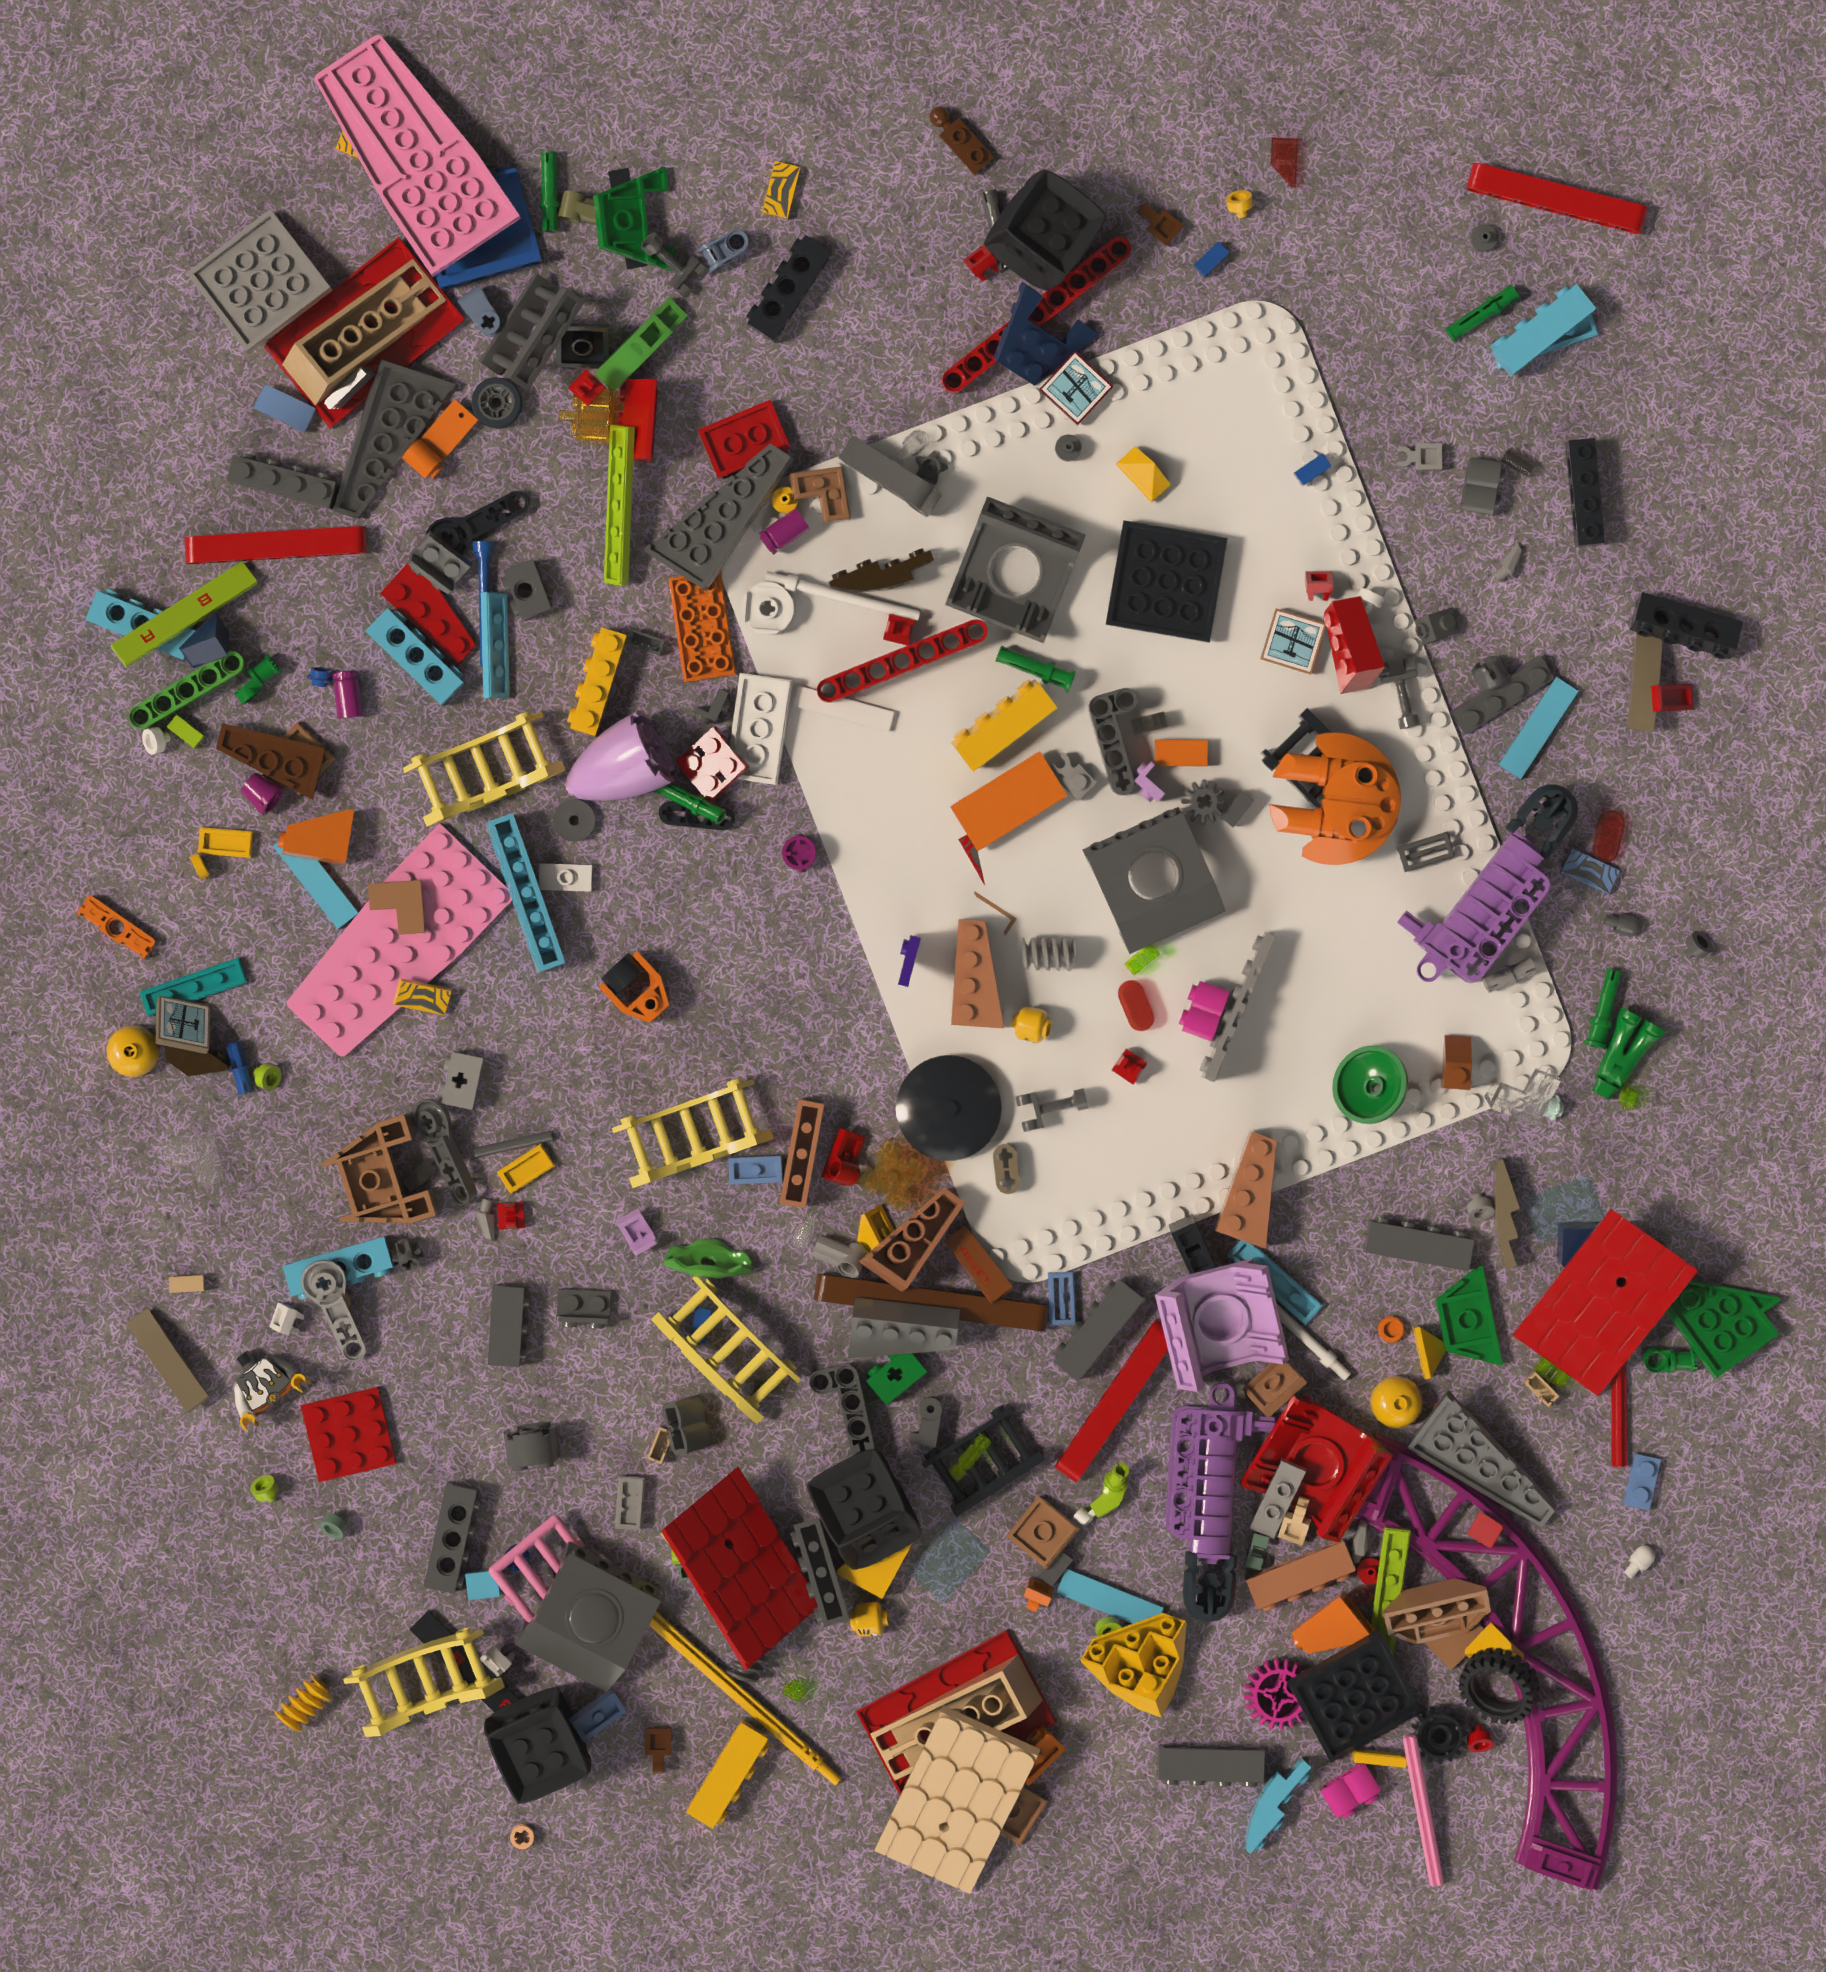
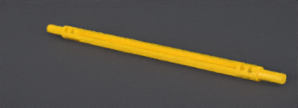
M657 1611L655 1612L649 1624L653 1630L812 1770H818L832 1784H838L842 1777L823 1762L824 1758L663 1616Z

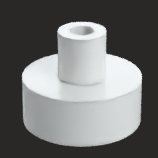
M1361 588L1357 595L1361 596L1367 615H1369L1372 606L1380 609L1384 602L1382 596L1364 588Z
M159 727L145 729L142 734V740L146 751L151 755L163 752L166 748V743L170 742L169 733H163Z

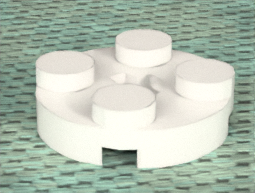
M761 582L750 588L744 595L741 603V613L747 626L754 632L761 635H774L783 631L791 622L794 614V604L788 591L782 586L773 582ZM766 601H770L771 606L775 607V612H770V616H764V611H760V606H764Z

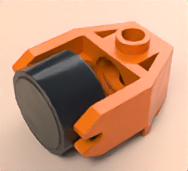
M638 951L633 955L630 953L625 955L601 978L603 983L599 988L622 1013L651 1023L670 1005L662 976ZM644 969L648 972L650 987L634 1002H627L616 996L640 975ZM649 999H653L656 1003L653 1009H649L646 1006V1002Z

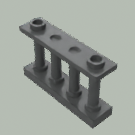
M536 272L479 360L481 364L497 375H500L504 368L508 371L505 376L527 391L531 388L585 303L583 299L561 286L557 294L554 293L553 290L556 286ZM546 301L550 302L551 304L544 315H539ZM532 323L537 325L529 338L524 337ZM518 346L522 347L514 361L510 358Z

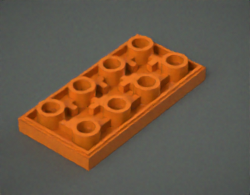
M721 571L707 592L683 576L668 578L684 683L736 675Z
M1039 751L951 805L950 808L976 850L979 851L1068 795Z

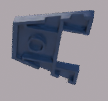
M1022 282L1018 289L1020 292L1016 303H1013L1010 311L1012 316L1008 327H1004L993 358L1035 386L1062 365L1074 351L1078 352L1096 338L1099 333L1080 319H1077L1062 341L1028 319L1043 296Z

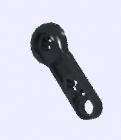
M513 491L465 517L438 519L429 526L426 535L431 531L440 539H443L442 534L448 533V536L453 534L455 538L452 540L453 545L451 547L461 555H464L475 539L524 514L529 508L528 496L522 491ZM521 496L525 500L524 508L521 510L512 509L510 507L512 497ZM505 501L506 508L512 515L506 517L504 512L498 516V522H495L493 519L488 520L489 510L493 508L496 512L503 509L500 503Z

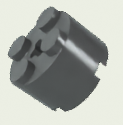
M545 1422L519 1425L517 1426V1431L511 1433L510 1428L503 1432L507 1463L512 1466V1471H524L528 1469V1466L538 1465L539 1468H549L554 1466V1461L560 1457L556 1425L553 1423L550 1428H547Z

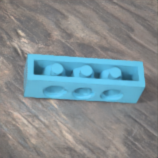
M105 589L104 593L97 590L85 620L125 636L137 628L136 622L140 617L146 616L150 620L163 611L154 609L153 613L143 609L145 604L131 598L128 603L119 599V593ZM122 606L125 610V615L123 619L115 621L112 617V611L115 607ZM193 626L157 649L187 661L179 647L195 632L192 629Z
M387 608L365 631L443 706L465 684L461 680L464 675L453 664L450 667L444 664L442 659L445 656L434 646L429 649L423 643L426 638L416 628L411 631L404 624L407 619L397 609L391 612ZM395 630H403L405 633V639L400 644H394L391 640V635ZM415 648H421L424 652L423 660L418 663H414L410 659V653ZM435 666L441 667L443 670V676L438 681H432L429 678V671Z
M383 1236L282 1266L291 1297L298 1295L299 1299H303L308 1296L302 1290V1274L306 1267L314 1261L329 1260L334 1263L337 1261L343 1262L346 1265L345 1279L349 1281L350 1285L365 1281L364 1276L374 1273L375 1278L390 1274L389 1268L394 1267V1262L390 1256L387 1237ZM361 1254H367L371 1257L372 1264L370 1268L365 1269L358 1264V1258ZM321 1277L319 1283H322L323 1286L328 1285V1281Z

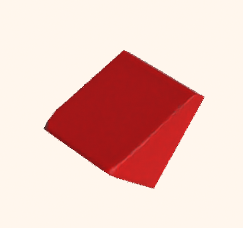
M1479 1511L1466 1534L1491 1549L1503 1530L1504 1525Z

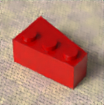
M1361 596L1332 601L1324 612V622L1327 626L1340 694L1369 689L1383 671L1385 665Z

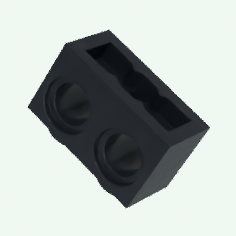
M1193 1214L1169 1224L1171 1234L1189 1274L1216 1268Z

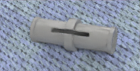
M1528 957L1511 966L1508 964L1503 966L1502 970L1483 977L1482 981L1487 992L1491 993L1508 984L1514 985L1517 980L1536 973L1537 970L1532 958Z

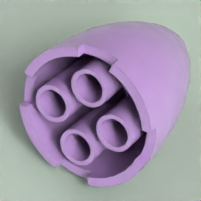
M638 710L621 719L593 740L573 764L567 775L565 787L568 793L583 800L610 801L639 796L674 782L671 771L675 770L671 754L662 736H658L655 729L650 727L651 719L649 716Z

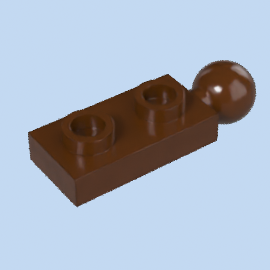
M938 106L931 110L929 119L932 125L944 129L939 137L973 175L994 158L960 118L952 123L950 121V113L945 107Z

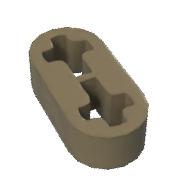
M1002 1144L996 1147L993 1152L995 1180L1000 1192L1012 1194L1018 1189L1020 1184L1017 1154L1012 1146ZM1004 1148H1007V1152L1013 1155L1012 1158L1008 1159L1009 1167L1006 1168L1003 1166L1002 1159L997 1158V1154H1001ZM1009 1170L1010 1178L1015 1179V1184L1011 1185V1189L1006 1190L1005 1185H1000V1181L1005 1179L1004 1171Z

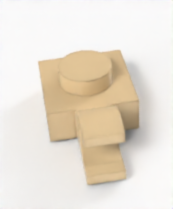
M1299 1496L1294 1514L1286 1512L1278 1538L1303 1546L1311 1519L1304 1517L1309 1499Z

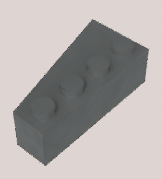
M855 1297L848 1358L956 1350L960 1309Z

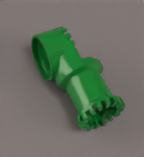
M266 654L264 656L265 659L253 669H247L253 679L247 681V684H243L244 686L240 687L241 690L238 688L234 692V695L242 705L257 696L267 680L276 673H282L276 663L273 665L274 660L269 654Z
M1649 1346L1643 1351L1641 1356L1647 1370L1653 1373H1674L1675 1370H1689L1692 1373L1695 1372L1698 1365L1695 1362L1698 1361L1697 1355L1693 1349H1690L1688 1352H1674L1673 1349L1662 1350L1658 1346ZM1660 1354L1661 1360L1655 1365L1648 1363L1650 1355Z

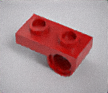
M840 1128L821 1177L844 1186L856 1184L860 1177V1167L855 1162L866 1137Z

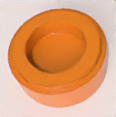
M1395 1316L1384 1317L1378 1324V1334L1386 1342H1397L1404 1335V1324Z

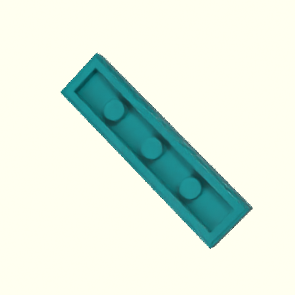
M240 957L139 991L147 1017L156 1014V1004L159 995L192 1002L248 983Z

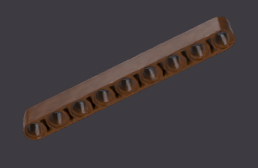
M817 1273L813 1299L854 1306L856 1297L960 1309L959 1320L1042 1332H1046L1049 1305L1004 1298H1000L991 1304L982 1295L909 1286L901 1292L887 1282Z

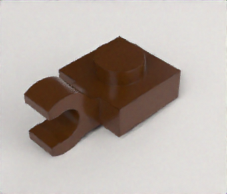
M1146 203L1136 212L1143 219L1151 223L1146 230L1165 247L1184 226L1165 209L1158 215Z
M645 1728V1755H653V1774H663L664 1755L672 1754V1728Z

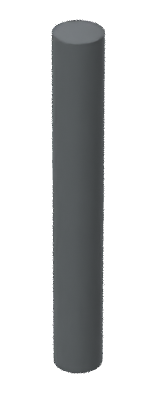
M550 1130L473 1149L475 1158L553 1141Z

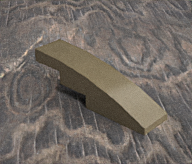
M1637 633L1635 635L1626 729L1654 732L1656 712H1653L1651 686L1659 685L1663 641L1659 638L1652 636L1643 637Z
M1500 1158L1495 1160L1492 1188L1495 1212L1493 1217L1502 1262L1505 1269L1516 1267L1517 1264L1509 1241L1519 1238L1510 1213L1519 1210L1520 1207L1504 1160Z
M146 1308L126 1323L155 1368L188 1413L210 1398L185 1357L180 1354L168 1333L163 1330L149 1308Z

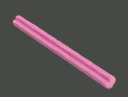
M1416 1734L1405 1735L1403 1737V1744L1429 1883L1431 1886H1440L1444 1883L1418 1738Z

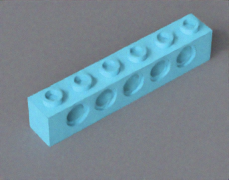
M511 813L488 821L485 825L537 973L565 964L514 814Z

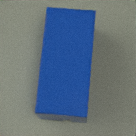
M1218 241L1193 267L1205 278L1230 252Z
M1322 453L1293 474L1300 485L1304 486L1316 476L1329 469L1331 464Z
M696 1308L691 1335L711 1316L712 1309ZM707 1335L699 1343L705 1344Z

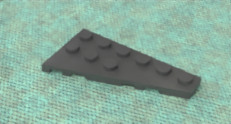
M379 359L331 508L332 511L356 519L359 518L384 480L389 477L395 465L402 459L404 453L424 429L430 417L438 410L449 391L451 392L454 388L455 383Z
M769 444L747 462L745 468L735 476H730L724 481L725 484L716 492L712 491L684 514L682 520L671 529L667 528L660 534L661 537L651 545L648 544L642 550L707 592L794 459L777 447Z
M1447 1390L1409 1441L1407 1449L1542 1528L1555 1512L1557 1505L1455 1396Z

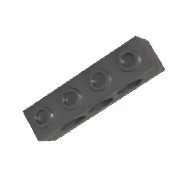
M452 1482L446 1483L424 1582L425 1588L455 1594L457 1588H462L465 1573L461 1572L463 1562H468L471 1549L466 1544L468 1536L473 1537L476 1527V1521H472L474 1510L479 1511L482 1499L481 1495H477L479 1488ZM453 1507H464L467 1513L466 1517L463 1519L455 1518L452 1513ZM451 1531L457 1532L461 1537V1542L457 1545L450 1544L447 1541V1534ZM445 1557L452 1558L455 1562V1568L451 1571L443 1569L441 1560Z

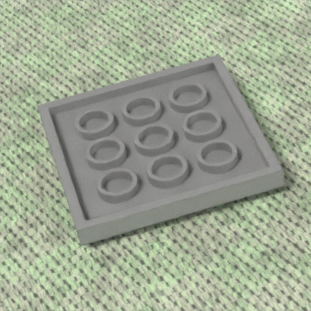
M271 209L187 272L188 276L248 355L333 291Z

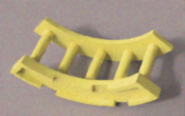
M530 711L515 716V722L470 742L429 757L426 756V753L411 758L412 764L403 768L404 773L418 769L433 805L431 808L432 813L423 817L426 826L452 819L455 815L465 811L471 812L525 790V787L533 783L543 782L566 771L562 761L551 764L550 760L546 759L532 722L544 717L542 712L531 715ZM521 727L537 762V765H535L537 770L529 774L522 770L508 736V733ZM496 738L500 742L513 774L511 776L512 781L501 786L495 783L480 745ZM467 750H471L485 784V788H483L485 792L471 797L470 793L467 794L452 757ZM443 761L458 797L456 799L457 803L447 806L446 802H442L428 768V765Z
M742 1078L727 1082L728 1088L639 1119L636 1118V1115L620 1119L622 1125L612 1128L613 1133L627 1130L640 1167L638 1169L639 1175L629 1178L632 1188L774 1139L771 1129L760 1132L759 1127L756 1128L742 1088L755 1084L754 1080L751 1079L743 1082ZM731 1092L734 1095L746 1130L744 1132L745 1138L735 1141L734 1136H730L717 1098ZM706 1101L721 1139L719 1141L720 1147L709 1151L706 1150L705 1146H702L689 1109L691 1106ZM677 1111L680 1112L693 1150L690 1151L691 1157L680 1161L673 1154L661 1117ZM648 1121L652 1123L664 1157V1161H662L664 1166L654 1169L653 1164L650 1165L636 1126Z
M693 1277L692 1279L701 1289L673 1317L669 1316L666 1319L658 1312L651 1320L670 1341H673L682 1350L681 1352L713 1385L725 1396L727 1395L745 1415L758 1424L764 1418L758 1410L760 1407L759 1403L787 1375L799 1383L801 1378L795 1373L798 1368L787 1357L782 1360L719 1298L715 1293L718 1288L709 1279L703 1281L699 1277ZM709 1296L719 1308L691 1336L687 1335L684 1337L678 1331L681 1328L680 1324ZM727 1315L740 1329L712 1358L708 1357L705 1359L696 1350L699 1347L698 1343ZM748 1336L761 1351L733 1379L730 1377L726 1380L717 1371L720 1368L719 1365ZM770 1357L780 1368L752 1396L749 1395L746 1398L739 1392L742 1389L740 1386Z
M470 1627L463 1628L454 1635L404 1650L367 1667L366 1665H360L352 1669V1674L343 1680L345 1684L359 1683L372 1718H370L371 1723L362 1727L365 1736H381L410 1722L408 1716L424 1711L426 1715L446 1708L449 1701L459 1698L460 1703L484 1699L503 1689L505 1686L502 1678L490 1679V1676H486L473 1643L474 1639L484 1634L483 1630H471ZM464 1646L476 1677L474 1683L468 1684L466 1680H463L451 1647ZM437 1650L441 1651L454 1684L452 1689L441 1693L439 1689L436 1690L423 1657L424 1654ZM413 1659L426 1691L425 1698L414 1703L407 1699L395 1665ZM383 1670L386 1672L398 1703L396 1706L397 1710L387 1715L381 1712L368 1679Z

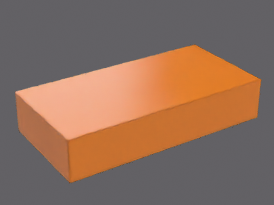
M1155 739L1154 766L1207 767L1208 740Z

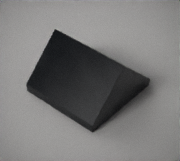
M571 323L556 347V367L598 369L609 358L610 354L609 324Z

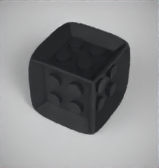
M1043 169L1031 176L1025 185L1014 195L992 226L984 241V245L994 257L1033 286L1047 291L1060 284L1066 275L1077 265L1100 232L1106 220V215L1096 203L1068 181L1049 170Z
M869 1449L857 1453L818 1474L807 1484L810 1498L828 1535L838 1547V1552L844 1562L853 1570L862 1569L883 1560L910 1545L922 1535L918 1519L901 1485L891 1473L887 1460L877 1449Z
M558 1687L548 1688L501 1708L485 1719L484 1734L487 1737L490 1751L509 1792L517 1804L528 1803L549 1795L578 1781L591 1771V1757L587 1751L586 1743L579 1738L568 1721L573 1716V1713Z

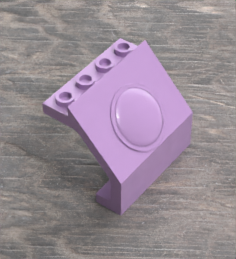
M1254 1258L1179 1277L1155 1295L1177 1389L1199 1392L1204 1388L1202 1377L1206 1374L1244 1363L1263 1361L1283 1365L1289 1361L1268 1266L1255 1264Z

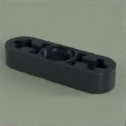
M673 801L665 802L659 809L660 820L672 826L725 831L730 829L735 822L733 811L722 806L719 807L726 809V815L731 817L730 822H726L725 826H720V824L718 825L713 821L712 826L706 825L708 822L707 818H704L699 824L692 823L689 819L691 810L688 808L685 812L686 823H680L682 817L677 816L673 817L672 821H668L667 816L663 815V811L668 810L669 806H674V811L682 812V805Z

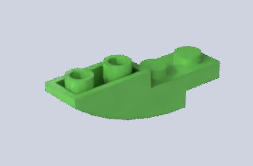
M668 297L594 374L612 392L615 391L673 333L688 315Z

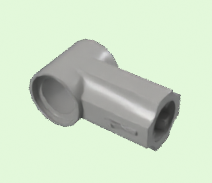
M821 1235L816 1242L812 1256L837 1266L838 1271L843 1276L856 1278L864 1266L859 1261L868 1254V1251L860 1244L851 1243L847 1246Z

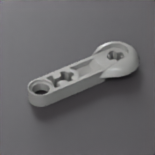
M314 1261L306 1267L302 1274V1290L322 1308L343 1356L349 1361H359L364 1357L366 1347L345 1299V1274L340 1266L333 1261ZM324 1277L328 1281V1285L323 1286L322 1283H319V1278ZM344 1321L345 1324H348L349 1336H345L343 1328L339 1325L340 1322ZM353 1342L361 1346V1350L354 1354L346 1350L348 1344Z

